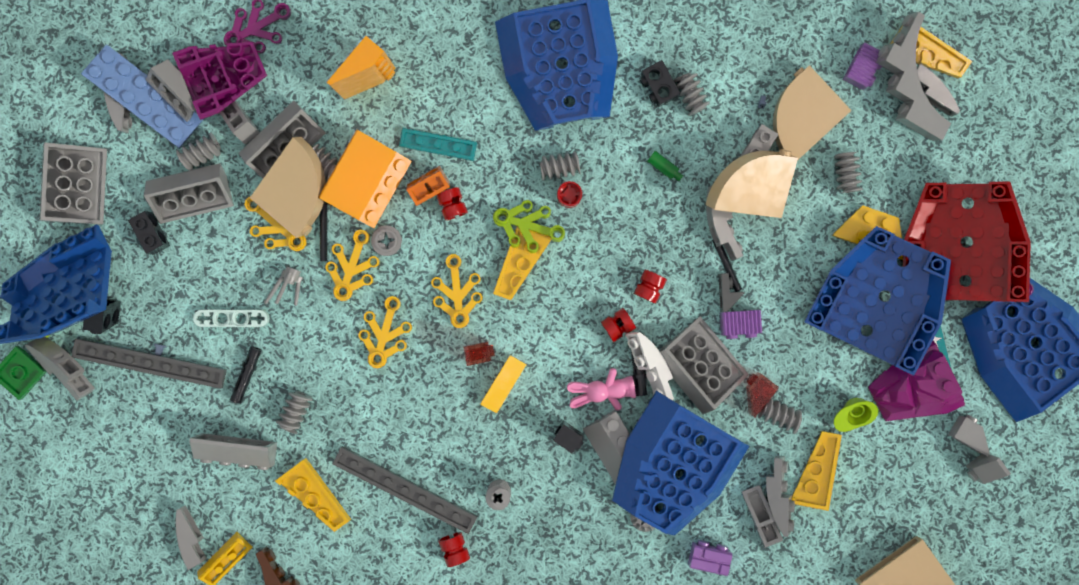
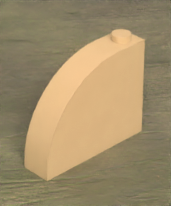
M810 65L806 69L801 67L794 74L795 79L780 95L773 116V131L778 133L775 140L779 150L791 151V155L797 157L798 160L852 111Z
M293 137L250 197L296 238L307 236L311 232V226L319 216L324 203L318 197L326 185L322 164L313 148L302 137Z
M780 149L779 152L756 151L739 157L719 174L710 189L705 205L719 211L782 218L798 158L792 156L791 151Z
M915 536L855 579L858 585H955L923 539Z

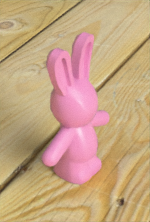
M611 368L606 383L602 381H593L589 384L570 382L567 385L569 392L586 393L573 398L570 401V407L578 408L589 402L598 403L608 398L614 409L619 411L622 406L618 399L624 397L636 398L633 377L628 376L615 380L617 371L615 368Z

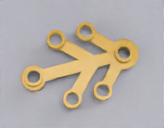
M250 197L245 200L244 205L248 211L257 212L272 225L267 227L252 226L250 234L253 237L281 233L287 238L279 240L267 238L264 241V246L267 249L271 250L275 247L288 246L293 251H301L305 248L307 244L305 236L298 237L300 244L295 245V236L259 205L252 208L251 203L253 200ZM254 228L259 229V233L257 235L253 234ZM269 240H272L274 243L272 247L267 245Z
M357 230L353 235L355 246L349 263L343 252L344 247L341 244H334L332 246V252L337 256L345 273L343 281L337 272L338 266L335 262H328L325 269L330 273L335 283L333 294L339 301L349 300L354 290L373 283V277L370 274H365L362 276V279L350 284L354 275L371 267L375 268L380 263L378 257L371 256L367 261L357 265L363 245L367 244L370 239L368 232L365 230ZM360 234L365 235L364 241L359 240ZM336 246L341 247L339 253H336L334 250ZM372 258L377 260V264L374 266L370 263ZM329 264H334L335 269L333 271L328 269ZM366 276L371 278L368 284L364 282ZM341 288L346 289L347 292L345 295L340 294Z
M451 254L446 258V265L451 269L453 290L446 286L439 277H434L431 280V285L453 300L455 309L446 304L442 296H436L433 299V304L450 315V321L454 327L463 328L469 323L468 314L477 303L482 301L483 296L479 292L473 293L471 300L464 308L462 307V300L474 285L481 281V277L477 273L471 274L468 282L461 289L459 267L462 260L458 255ZM453 258H456L458 261L455 266L450 263ZM473 275H477L479 278L475 283L471 280ZM435 279L440 280L441 283L439 286L434 285L433 282ZM475 294L480 295V300L477 302L473 299ZM437 298L442 299L441 305L435 303ZM458 315L463 316L462 322L456 320Z
M390 296L385 300L384 305L387 312L382 330L375 320L376 315L374 312L367 311L364 314V320L369 323L378 340L377 347L372 343L368 330H361L358 337L364 342L369 351L368 363L373 368L383 367L387 362V357L398 351H404L407 348V343L404 340H398L395 346L384 351L387 342L412 330L410 322H403L400 327L389 332L394 313L401 306L399 298L395 296ZM395 300L397 303L394 308L390 306V301ZM368 313H371L373 315V319L371 321L367 320L366 315ZM404 324L410 326L408 331L403 330ZM362 332H367L368 337L366 339L361 337ZM399 342L404 343L403 349L398 348ZM376 355L381 357L380 362H375L374 357Z

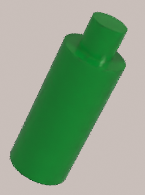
M654 151L647 161L671 180L675 178L677 181H680L684 176L678 172L679 168L657 151Z

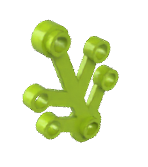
M529 200L523 201L522 204L510 210L506 208L497 209L493 214V221L497 226L504 228L509 237V244L513 248L518 247L521 241L520 237L515 235L511 225L519 227L530 253H536L539 250V245L534 241L529 230L550 236L554 242H561L565 238V230L560 225L549 228L533 223L540 218L546 219L550 217L551 209L548 206H542L540 210L521 219L514 216L521 212L530 213L532 211L533 204ZM529 204L531 207L529 209H525L524 205ZM548 210L549 212L548 214L544 215L542 214V211ZM501 216L506 217L504 221H501L499 218ZM557 232L561 234L558 238L554 237V234ZM517 239L518 242L516 244H513L511 240ZM532 244L537 246L535 249L529 248Z

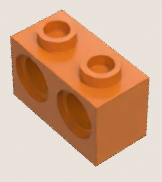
M438 166L408 183L406 190L415 205L418 206L449 188L450 182L442 168Z

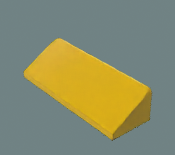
M510 355L480 405L497 413L527 364Z
M236 532L197 571L198 579L208 585H216L253 547ZM244 547H246V548L236 557V555H237Z

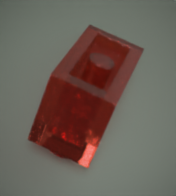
M489 341L464 346L467 366L492 361V356H495L494 347L489 345Z
M759 372L756 375L753 373L746 381L748 383L746 386L749 414L756 418L779 389L777 385Z

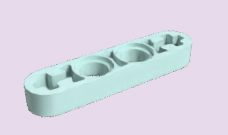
M198 310L193 317L194 323L199 327H263L268 324L270 319L269 314L264 310ZM213 312L212 319L214 324H211L212 320H205L204 324H202L199 316H202V313H204V316H212ZM220 313H224L227 316V321L224 324L218 321ZM239 313H243L246 316V321L243 324L237 321ZM259 313H261L262 317H265L261 324H259L258 320H251L252 324H249L251 317H257Z

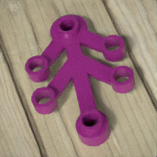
M253 0L247 28L241 31L242 22L247 18L248 14L243 8H238L235 11L236 17L233 28L224 36V44L226 46L228 43H231L232 37L237 38L236 43L252 42L245 39L250 35L270 40L274 44H280L282 42L280 33H271L261 29L279 19L287 20L291 16V9L287 4L279 3L275 6L274 13L257 22L259 13L264 8V3L261 0ZM256 2L261 3L259 8H255ZM286 9V15L282 16L280 14L281 10ZM240 11H244L243 17H238ZM275 35H279L278 41H273ZM253 42L255 48L259 44H262L263 46L262 50L260 51L256 49L257 53L262 54L265 52L266 46L265 44H263V42Z

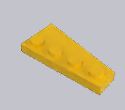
M920 27L916 44V63L949 76L961 78L972 61Z
M307 458L275 480L279 485H283L290 495L297 497L303 502V506L307 509L310 508L316 514V517L334 532L351 520Z

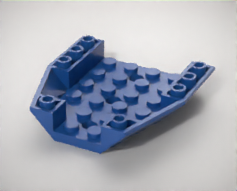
M578 0L515 12L495 21L505 78L535 131L554 128V125L589 118L597 120L610 117L618 53L608 0ZM552 21H557L560 23V28L556 31L551 30L549 24ZM565 59L568 65L566 68L560 69L556 65L557 61ZM572 97L575 100V104L572 107L565 106V98Z
M96 224L86 228L74 236L55 243L3 283L0 298L11 304L12 308L10 321L0 325V344L43 338L58 333L106 310L112 251L99 225Z
M876 226L831 269L804 322L911 375H915L942 324L951 260L933 251L925 250ZM899 256H906L909 263L907 266L901 267L897 264ZM883 290L888 291L891 295L887 302L879 299V293ZM864 325L872 327L873 332L870 336L862 335L861 328Z
M1031 278L1030 283L1033 285L1034 291L1029 296V302L990 301L984 307H976L961 318L980 377L1015 422L1042 413L1079 385V314L1073 306ZM1010 306L1015 308V314L1012 317L1007 314V309ZM1034 337L1039 340V344L1035 348L1031 345V340ZM1058 368L1062 370V376L1059 379L1054 374Z
M656 391L626 440L612 501L634 517L665 534L675 536L720 496L748 450L749 445ZM699 435H703L704 441L701 444H696V438ZM679 469H683V476L680 478H676V471ZM658 503H663L664 505L661 511H655V506Z

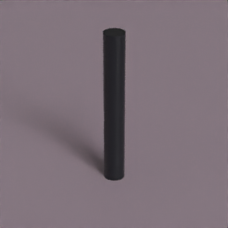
M323 204L320 211V261H328L327 204Z
M713 239L712 242L725 271L729 273V277H732L734 291L742 290L723 245L716 247Z

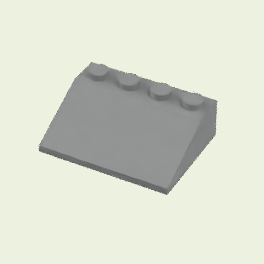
M44 142L39 221L103 225L107 149Z
M701 316L659 350L670 368L675 382L702 414L715 410L749 375Z

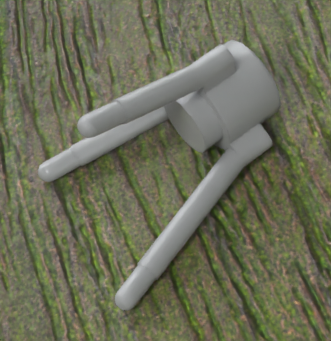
M286 266V269L282 271L280 278L265 299L264 304L269 302L282 281H284L275 304L279 303L287 284L294 285L296 282L294 305L297 306L300 284L303 277H300L301 271Z

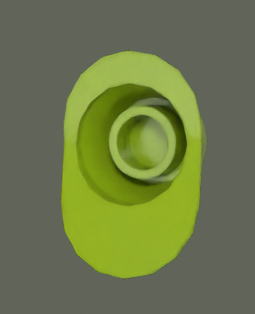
M859 397L849 399L836 414L833 423L834 427L840 432H847L868 425L878 416V408L873 402Z

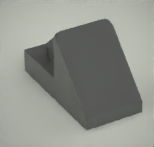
M729 273L718 274L720 312H728L745 292H730V289L733 287L732 277H729Z

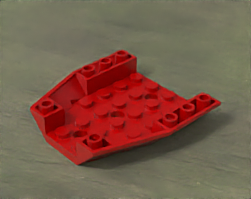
M989 182L985 184L926 183L904 240L951 260L945 300L1029 302L1031 241L1011 182ZM966 198H971L974 201V205L970 209H965L962 206V202ZM964 237H970L973 240V244L969 248H964L961 245V240ZM903 256V267L908 265L909 260L906 256ZM965 275L970 276L972 279V283L967 287H963L960 284V278Z

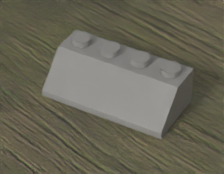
M293 100L239 152V155L250 168L264 178L293 137H302L312 147L326 132Z
M221 163L148 180L145 184L144 197L160 224L234 206L227 175Z
M613 410L583 428V431L616 485L625 443L630 434L616 410Z
M204 433L190 438L193 458L200 459L202 463H212V461H218L220 465L235 463L238 464V467L248 468L252 465L257 466V469L268 470L275 465L277 442Z

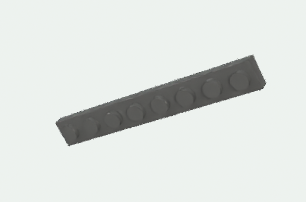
M79 338L75 339L72 357L76 359L220 389L224 386L227 369Z
M343 446L333 462V465L467 534L470 533L478 515Z

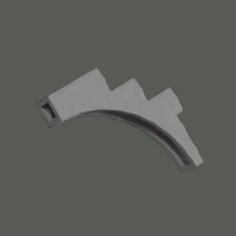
M916 12L904 18L900 32L894 37V43L885 45L880 49L876 63L894 73L888 81L889 86L886 92L904 102L898 109L896 120L932 141H942L951 123L941 116L930 104L918 77L916 44L925 15Z

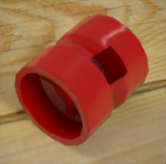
M572 181L564 182L558 189V202L565 208L576 207L582 199L581 187Z
M459 187L445 190L436 195L439 205L443 206L441 212L445 221L452 220L457 215L460 217L468 213L465 203L461 202L463 197Z
M644 269L640 278L642 283L637 284L633 294L656 304L660 296L659 290L664 288L667 279Z
M624 308L615 312L613 318L609 316L601 321L602 326L608 332L613 342L622 338L624 332L630 333L636 329L634 322ZM621 320L623 326L619 328L617 322Z
M462 532L453 533L454 537L451 539L447 535L438 540L441 551L445 552L443 557L447 567L460 565L470 559L467 547H463L465 540Z

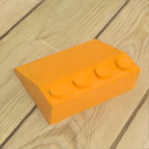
M365 36L326 83L345 100L382 84L385 80L389 81L394 76L396 68L385 51Z
M356 129L318 198L375 228L412 161Z

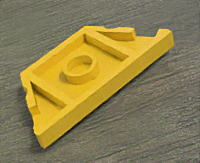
M864 205L856 210L832 235L858 244L878 226L902 239L898 217ZM899 256L898 259L903 260V256Z

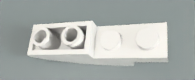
M627 333L626 337L634 356V362L638 370H646V376L650 381L653 395L658 391L673 400L674 397L668 383L673 376L660 351L642 333Z

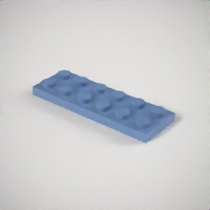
M107 44L81 73L83 77L179 149L204 120H200L198 114L194 112L190 121L186 122L146 81L147 75Z

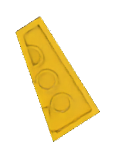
M516 227L515 235L520 237L521 243L516 248L509 247L493 294L512 300L550 243V236L529 230L534 241L539 245V250L536 253H530L519 227ZM512 239L513 244L518 242L517 239ZM532 244L529 248L535 249L537 246Z
M821 431L792 495V501H795L796 505L829 511L842 438L841 434Z

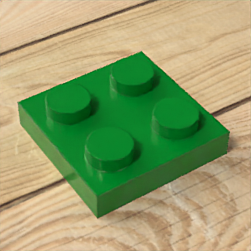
M15 346L0 363V384L18 400H22L47 371L20 346Z

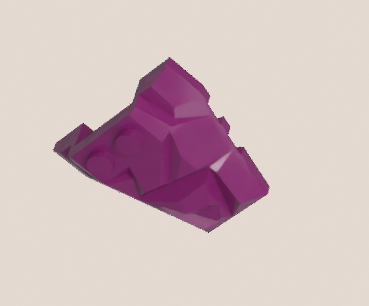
M253 42L228 43L225 47H217L216 44L209 45V48L190 46L172 53L188 87L200 120L220 113L267 77Z
M934 340L915 375H911L892 365L887 370H884L868 386L885 421L947 414L965 405L962 390L944 354L939 351Z

